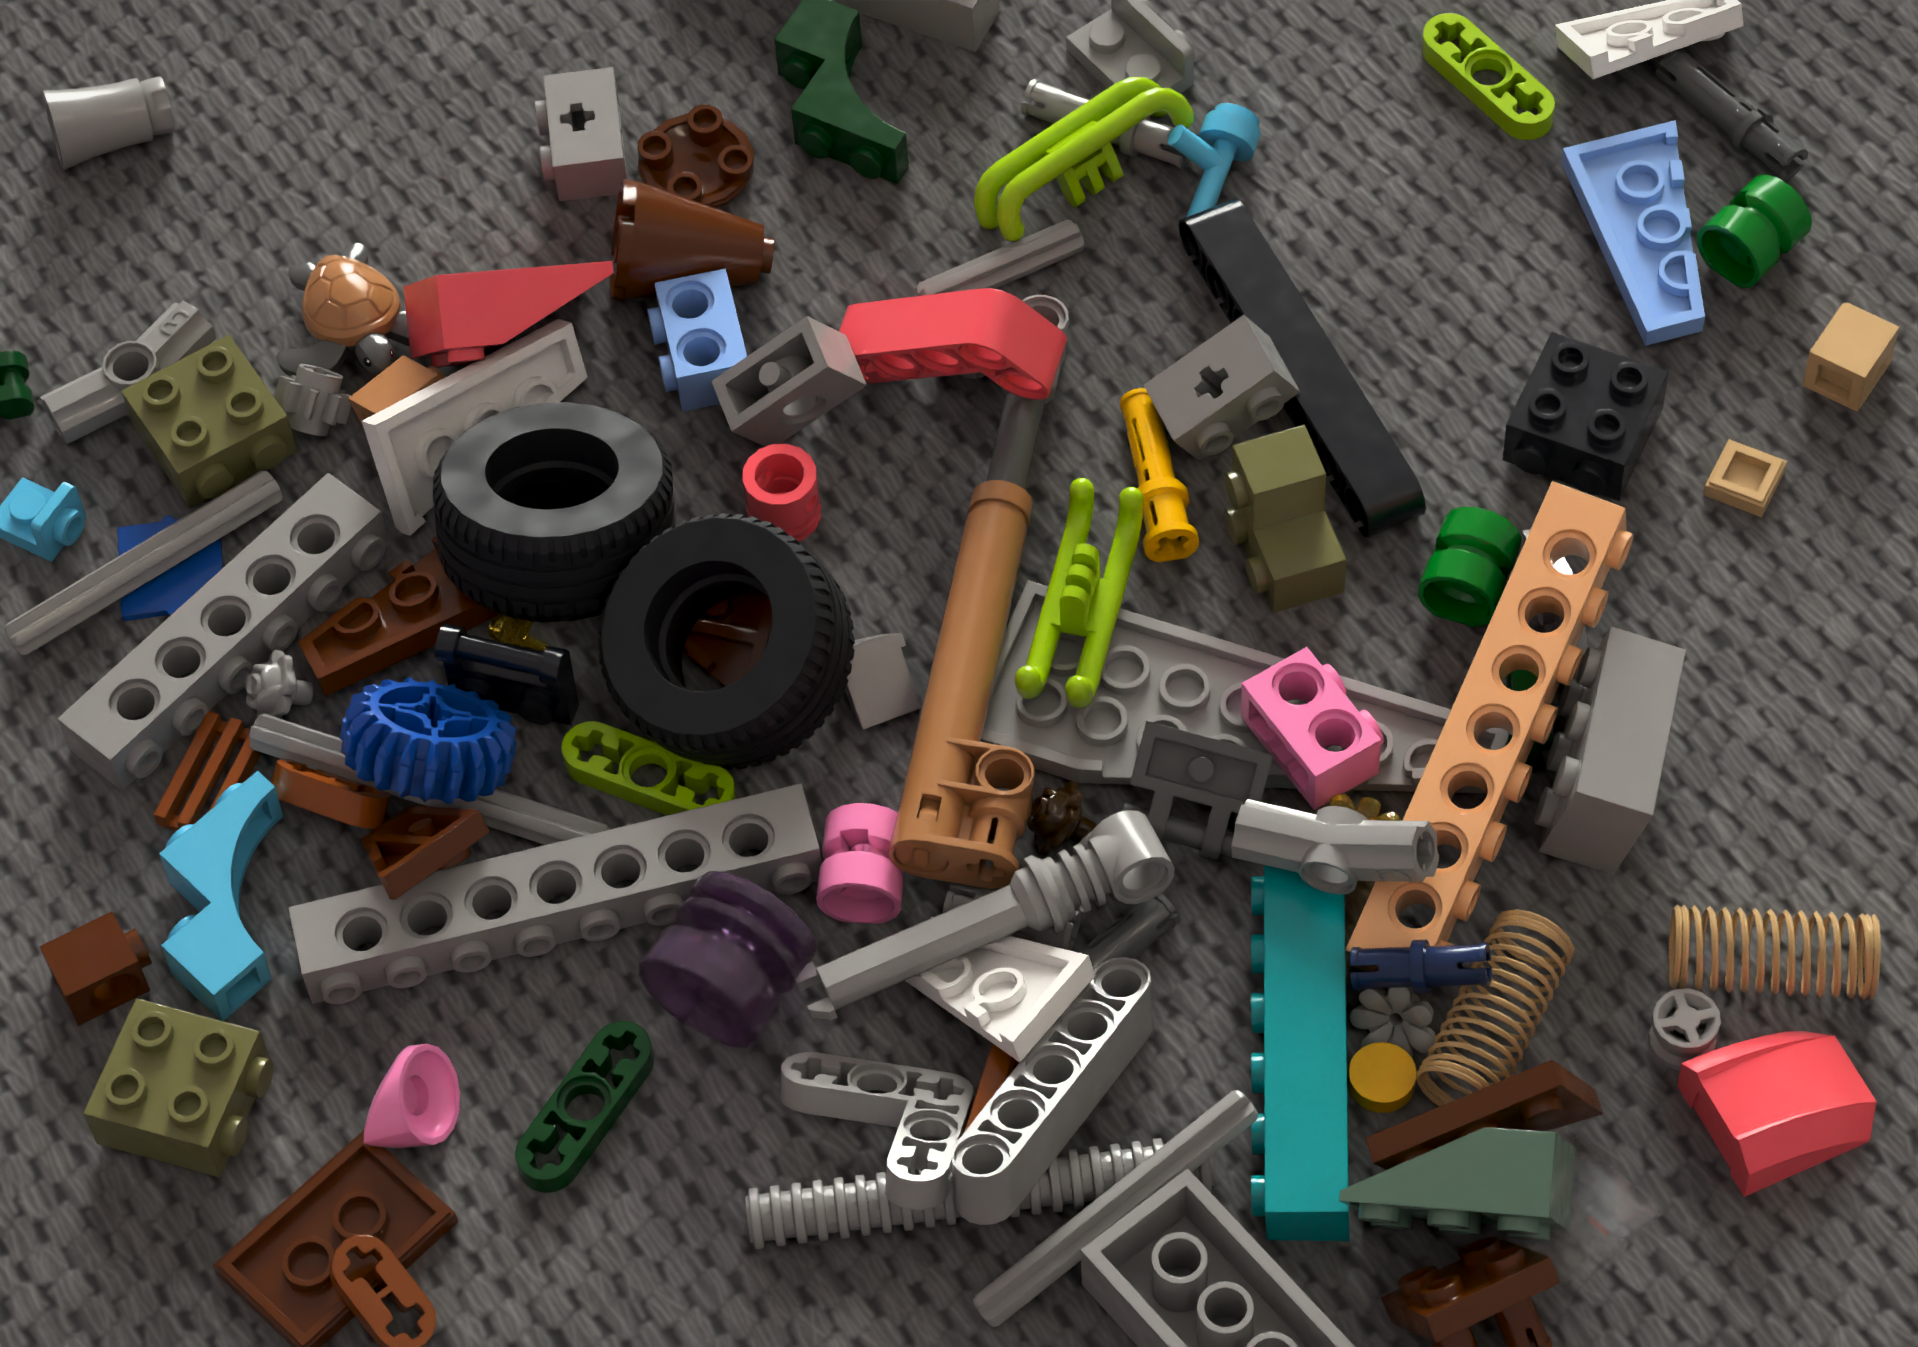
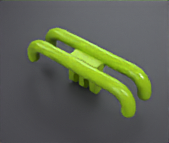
M1128 77L1116 82L996 161L983 173L976 186L973 203L979 224L987 230H992L999 226V230L1005 240L1009 242L1019 241L1025 232L1020 215L1021 206L1029 195L1056 178L1065 199L1074 208L1078 207L1086 201L1079 180L1082 181L1084 187L1092 195H1096L1105 188L1098 171L1099 167L1105 178L1111 183L1123 177L1122 168L1111 145L1112 140L1150 115L1155 118H1162L1168 114L1175 126L1183 125L1189 128L1195 119L1192 107L1182 94L1171 88H1161L1159 84L1147 77ZM1006 183H1008V184L1005 186V188H1004V190H1003V192H1002V194H1001V196H1000V198H999V200H998V204H997L998 194H999L1001 188H1002Z
M1077 478L1071 483L1069 487V507L1066 525L1026 665L1019 668L1015 674L1016 690L1021 697L1033 699L1042 693L1062 632L1086 637L1076 674L1069 678L1065 685L1066 699L1074 708H1085L1092 703L1099 686L1140 537L1144 497L1138 488L1127 487L1119 494L1115 534L1103 578H1100L1099 551L1096 547L1086 544L1093 516L1094 487L1090 480L1086 478Z

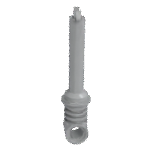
M1131 810L1118 812L1102 820L1093 829L1087 841L1089 849L1085 850L1084 846L1079 843L1072 847L1073 856H1070L1066 850L1057 853L1059 862L1056 863L1050 856L1045 859H1040L1033 855L1023 859L1025 867L1014 872L1009 885L815 968L812 961L805 965L795 981L799 991L820 982L822 983L827 998L810 1004L807 1007L812 1018L833 1020L838 1018L835 1011L1027 927L1038 932L1051 928L1056 935L1064 932L1068 920L1076 917L1075 908L1079 907L1083 914L1092 910L1091 901H1094L1098 907L1107 904L1105 895L1109 894L1113 901L1118 900L1125 904H1139L1149 901L1161 894L1170 885L1174 877L1175 867L1145 814Z

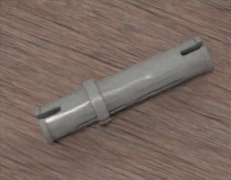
M1033 79L1028 84L1023 97L1033 100L1031 103L1023 101L1021 103L1022 115L1033 116L1054 124L1091 99ZM1150 116L1111 141L1112 144L1119 146L1121 153L1132 157L1136 156L1137 153H1141L1168 162L1181 169H1184L1190 162L1187 157L1167 143L1168 136L1175 127L1151 120Z

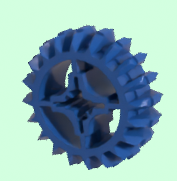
M409 677L405 678L404 682L401 683L387 679L383 680L380 686L375 684L364 686L361 693L352 695L350 706L346 709L345 718L342 720L340 739L342 740L341 753L345 755V765L352 770H356L358 778L363 781H375L376 788L380 791L390 789L398 792L401 798L406 796L418 797L424 803L428 799H438L446 804H452L454 799L457 798L472 802L476 800L478 795L484 797L493 795L495 788L505 784L507 773H510L512 762L514 761L517 742L514 740L516 728L511 725V716L499 710V705L493 700H481L476 691L465 692L457 689L455 683L446 686L436 684L433 679L429 682H416Z

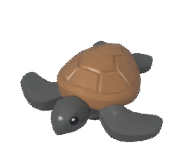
M354 243L341 252V256L326 255L316 266L312 263L292 265L289 268L288 273L291 284L296 289L304 291L302 312L305 326L310 334L320 341L310 347L286 349L277 353L276 358L280 369L286 375L296 376L299 364L313 365L337 373L349 352L356 354L359 364L366 371L378 375L396 360L395 351L389 339L410 346L406 311H401V301L397 290L383 274L368 266V252L364 245Z

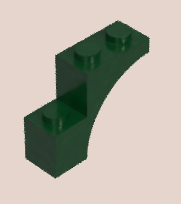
M802 0L774 39L778 75L784 77L794 87L804 89L791 108L795 144L801 146L806 153L820 159L830 157L848 164L866 178L877 179L881 177L898 184L909 168L906 132L891 126L871 112L858 97L849 80L855 58L862 48L859 11L832 0Z

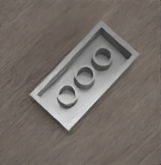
M1188 1168L1081 1249L1083 1287L1138 1347H1355Z

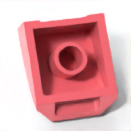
M1805 1031L1776 1033L1738 1042L1681 1063L1677 1087L1688 1106L1695 1109L1730 1167V1175L1743 1197L1870 1141L1877 1101L1835 1035Z

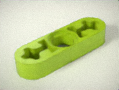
M1454 13L1439 14L1425 24L1422 40V54L1425 60L1506 133L1521 140L1537 139L1548 133L1553 124L1555 100L1552 93L1464 16ZM1439 38H1443L1445 41L1448 42H1445L1442 45H1440L1438 43ZM1457 38L1459 40V48L1451 41ZM1461 55L1465 58L1462 63H1461ZM1489 69L1498 72L1504 79L1495 85H1483L1476 82L1472 75L1477 71ZM1515 89V94L1513 97L1511 93ZM1517 105L1526 112L1519 115L1517 113ZM1536 108L1538 109V114L1534 115L1529 110Z
M596 721L583 722L571 728L563 738L561 745L566 771L572 779L668 816L737 799L733 778L724 768L680 757L656 742ZM595 744L602 745L604 757L593 755L588 762L582 761L580 750L591 751ZM612 761L619 764L618 774L614 772ZM646 764H657L667 771L665 779L652 787L639 786L631 778L639 767ZM681 774L684 775L686 787L679 785ZM710 787L717 788L719 800L708 798L704 805L697 804L695 792L705 794Z

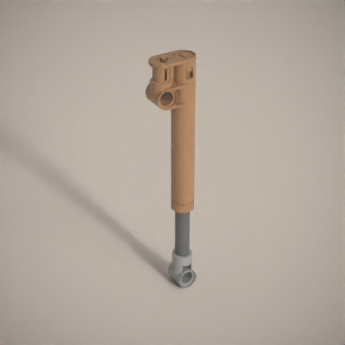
M1033 295L1022 300L1061 329L1067 336L1068 310L1061 301L1048 295ZM1066 346L1050 395L1042 400L1027 399L1014 395L1002 388L1006 397L986 481L977 485L971 495L968 516L964 525L888 852L890 861L897 868L911 875L980 888L1000 889L1009 885L1014 872L1020 869L1019 860L1013 853L1016 839L1023 835L1027 820L1031 814L1034 766L1030 758L1022 751L1012 747L981 742L1028 531L1027 527L1033 508L1032 497L1026 491V485L1044 405L1054 397L1060 368L1066 357ZM997 788H1007V789H1010V790H1009V791H1001V790H998ZM987 859L993 861L991 867L986 866Z

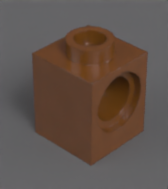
M112 911L39 946L50 972L78 1026L150 991L142 969L152 964L151 958L136 929L123 933Z

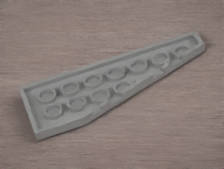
M1030 580L1027 581L1005 630L981 742L1012 747L1022 751L1030 758L1036 770L1078 783L1130 784L1146 721L1269 753L1241 718L1242 683L1285 658L1121 608L1099 686L1089 706L1074 708L1068 703L1065 694V685L1068 679L1076 674L1086 637L1062 632L1042 693L1033 699L1021 697L1016 690L1015 674L1019 668L1026 665L1048 588L1046 585ZM1340 676L1348 699L1359 712L1366 710L1373 716L1383 735L1379 774L1351 790L1415 792L1451 709ZM1293 699L1287 701L1288 703L1294 705H1302L1308 703L1300 699ZM1490 728L1478 737L1477 743L1489 750L1501 749L1510 742L1511 734L1502 728ZM1335 745L1324 747V749L1333 752L1345 750V748ZM1272 758L1265 788L1297 789ZM1465 786L1455 793L1485 792L1475 786Z

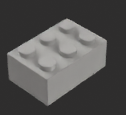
M1610 626L1597 649L1587 647L1579 666L1577 679H1573L1570 686L1565 685L1558 707V715L1566 717L1567 720L1564 733L1557 732L1547 758L1546 769L1554 771L1555 776L1552 788L1545 787L1535 814L1534 823L1544 827L1538 852L1595 870L1616 872L1654 813L1686 649Z

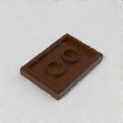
M364 1130L212 1265L215 1273L292 1347H322L355 1316L336 1292L330 1280L329 1267L333 1255L344 1240L355 1235H370L379 1238L390 1248L404 1268L407 1269L458 1223L456 1213L387 1149L363 1143ZM354 1252L347 1255L351 1264L345 1273L346 1278L353 1282L355 1279L362 1277L376 1294L380 1292L382 1288L372 1274L375 1266L378 1264L377 1259L372 1254L364 1259L359 1258Z

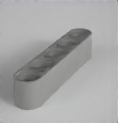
M1120 957L1109 959L1098 965L1094 969L1095 977L1017 1065L955 1143L951 1151L956 1208L961 1217L971 1223L990 1225L1004 1221L1013 1214L1150 1037L1154 1029L1150 971L1145 964L1136 959Z

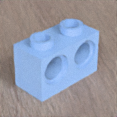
M726 268L654 283L658 307L647 309L654 344L666 343L668 355L658 356L665 392L677 390L682 412L720 404L711 381L747 357Z

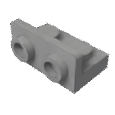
M1111 0V9L1066 37V50L1106 88L1128 77H1147L1159 84L1161 88H1171L1178 93L1194 85L1195 50L1191 41L1182 31H1174L1157 15L1155 8L1149 0Z

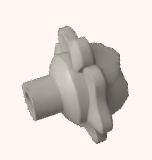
M274 650L268 662L254 665L253 672L246 678L245 689L248 694L246 704L250 708L257 710V717L261 714H267L281 719L283 715L289 713L292 704L308 706L313 697L312 683L296 679L293 671L292 657L284 655L280 650Z

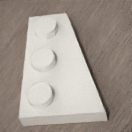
M1007 936L905 981L1015 1060L1021 1062L1095 977V972L1089 955Z

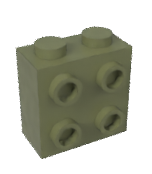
M230 335L209 344L121 391L133 427L189 509L207 499L220 496L228 491L230 487L262 470H268L277 466L284 458L297 452L286 413Z
M136 998L83 1115L96 1143L99 1145L221 1178L229 1157H236L244 1146L248 1132L247 1116L255 1098H263L267 1093L273 1076L274 1064L268 1055L260 1031Z

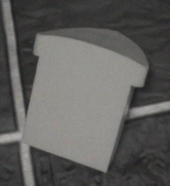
M902 633L865 637L855 640V644L852 646L855 652L854 658L850 661L852 669L851 674L847 676L849 681L845 692L855 720L861 730L922 708L901 647L906 646Z

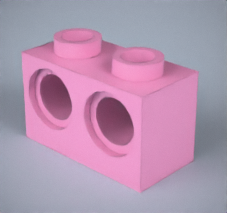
M1308 647L1303 648L1242 683L1241 718L1266 750L1273 754V759L1313 810L1379 774L1381 744H1383V735L1379 725L1368 711L1362 710L1359 712L1346 696L1345 686L1336 670L1329 664L1322 666ZM1293 699H1300L1308 703L1302 705H1294L1288 703L1287 701ZM1335 745L1343 747L1345 750L1333 752L1324 749V747Z

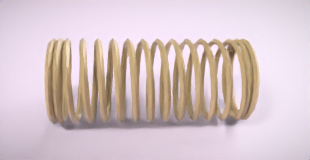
M1678 904L1672 909L1668 956L1669 985L1672 990L1687 988L1689 940L1693 916L1696 930L1695 989L1700 991L1703 984V950L1708 918L1710 919L1712 942L1710 990L1714 993L1718 988L1719 943L1722 923L1725 918L1727 935L1725 990L1728 993L1733 990L1734 944L1740 917L1742 932L1741 992L1745 994L1748 991L1749 946L1754 918L1758 941L1755 988L1758 995L1763 992L1765 940L1770 919L1773 936L1771 993L1775 996L1779 991L1780 941L1783 924L1786 919L1788 933L1786 993L1790 997L1794 993L1795 943L1801 919L1804 940L1801 993L1806 997L1810 991L1811 938L1816 920L1819 937L1816 992L1819 998L1825 994L1826 939L1829 924L1832 921L1834 950L1831 991L1832 996L1836 999L1840 995L1841 941L1847 920L1850 940L1847 963V996L1850 1000L1855 996L1856 985L1862 1000L1865 998L1871 1000L1876 996L1880 974L1881 934L1879 920L1875 914L1870 917L1868 913L1866 915L1862 913L1853 922L1852 917L1847 912L1840 918L1838 923V919L1833 912H1830L1823 922L1821 915L1817 911L1810 916L1808 921L1805 913L1801 910L1792 921L1790 913L1784 910L1779 915L1777 921V916L1772 909L1764 914L1763 920L1756 908L1749 913L1748 919L1741 907L1734 912L1732 919L1726 907L1719 911L1717 919L1711 906L1704 910L1702 918L1699 909L1695 905L1689 911L1685 905L1680 907ZM1863 967H1864L1865 983H1863Z
M1519 909L1502 911L1496 916V920L1490 928L1489 936L1484 942H1487L1490 950H1494L1499 956H1491L1492 961L1474 962L1471 968H1485L1483 962H1489L1493 967L1492 974L1501 975L1508 981L1531 990L1539 999L1529 998L1514 988L1497 982L1493 977L1489 987L1497 988L1502 993L1525 1002L1533 1011L1520 1009L1513 1003L1491 994L1481 985L1473 986H1477L1482 993L1473 992L1471 986H1461L1459 988V995L1453 1000L1452 1009L1447 1012L1446 1021L1441 1024L1440 1033L1435 1036L1434 1045L1428 1049V1057L1422 1061V1065L1419 1067L1416 1075V1081L1422 1092L1436 1105L1442 1106L1456 1099L1440 1089L1430 1078L1428 1071H1434L1443 1082L1466 1095L1473 1092L1458 1086L1454 1081L1445 1076L1444 1073L1461 1078L1478 1090L1500 1082L1498 1077H1505L1507 1079L1517 1072V1063L1523 1060V1051L1529 1048V1039L1535 1035V1026L1541 1023V1014L1547 1011V1002L1553 999V990L1559 987V978L1565 975V966L1570 964L1571 959L1574 957L1575 948L1569 936L1549 919L1533 912ZM1502 926H1521L1537 931L1560 946L1565 956L1560 958L1549 946L1535 938L1520 933L1504 932ZM1510 938L1531 943L1546 951L1552 958L1536 955L1522 948ZM1502 950H1507L1516 958L1534 964L1537 967L1545 968L1551 975L1540 974L1530 966L1507 957ZM1496 962L1507 963L1514 969L1537 978L1545 987L1535 986L1522 977L1503 970ZM1559 968V972L1556 973L1554 969ZM1547 980H1553V984L1550 985ZM1541 992H1547V996L1544 997ZM1465 998H1470L1476 1005L1466 1004ZM1478 998L1491 1000L1496 1005H1500L1518 1014L1527 1023L1514 1021L1503 1013L1488 1008ZM1535 1004H1541V1008L1538 1009ZM1464 1010L1470 1017L1460 1016L1459 1011ZM1472 1010L1484 1012L1490 1017H1494L1512 1026L1520 1035L1508 1033L1498 1026L1482 1020ZM1529 1016H1535V1020L1531 1021ZM1458 1022L1464 1029H1455L1452 1023ZM1467 1023L1480 1025L1484 1029L1507 1039L1514 1047L1501 1045L1488 1036L1477 1033ZM1523 1028H1529V1032L1525 1033ZM1452 1034L1458 1042L1448 1041L1446 1035ZM1461 1035L1473 1037L1494 1047L1508 1059L1495 1057L1483 1049L1471 1045ZM1517 1040H1523V1044L1520 1046ZM1440 1047H1447L1452 1054L1442 1053ZM1454 1047L1476 1053L1494 1063L1502 1071L1488 1069L1478 1062L1466 1058ZM1510 1052H1517V1057L1513 1058ZM1449 1060H1456L1466 1065H1469L1486 1074L1495 1083H1489L1483 1077H1481L1474 1071L1470 1070L1469 1068L1461 1066L1457 1063L1450 1062ZM1504 1064H1511V1069L1507 1070Z

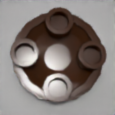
M699 105L687 114L666 120L653 131L642 135L638 141V173L644 184L713 208L729 203L744 191L754 172V150L747 135L732 121L724 119L721 111L711 105Z

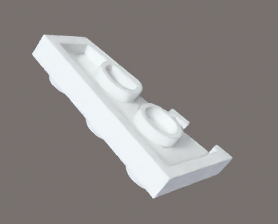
M1666 0L1556 24L1555 29L1558 48L1592 79H1596L1700 41H1711L1721 38L1725 35V32L1742 27L1744 24L1742 4L1738 0Z

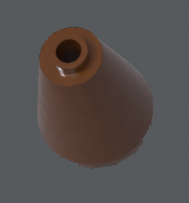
M622 179V192L619 191L612 237L611 255H613V261L617 263L616 274L609 276L610 299L629 300L655 297L654 283L725 268L730 288L757 285L760 273L770 274L774 254V238L764 237V226L762 224L636 180Z

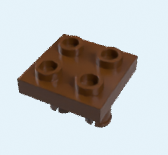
M1492 1236L1466 1245L1458 1252L1460 1260L1437 1270L1436 1266H1426L1404 1275L1397 1282L1399 1289L1381 1297L1385 1310L1393 1324L1431 1340L1433 1347H1479L1470 1326L1493 1315L1507 1347H1552L1553 1343L1551 1338L1547 1336L1532 1296L1561 1282L1549 1256L1502 1239L1498 1240L1497 1237Z

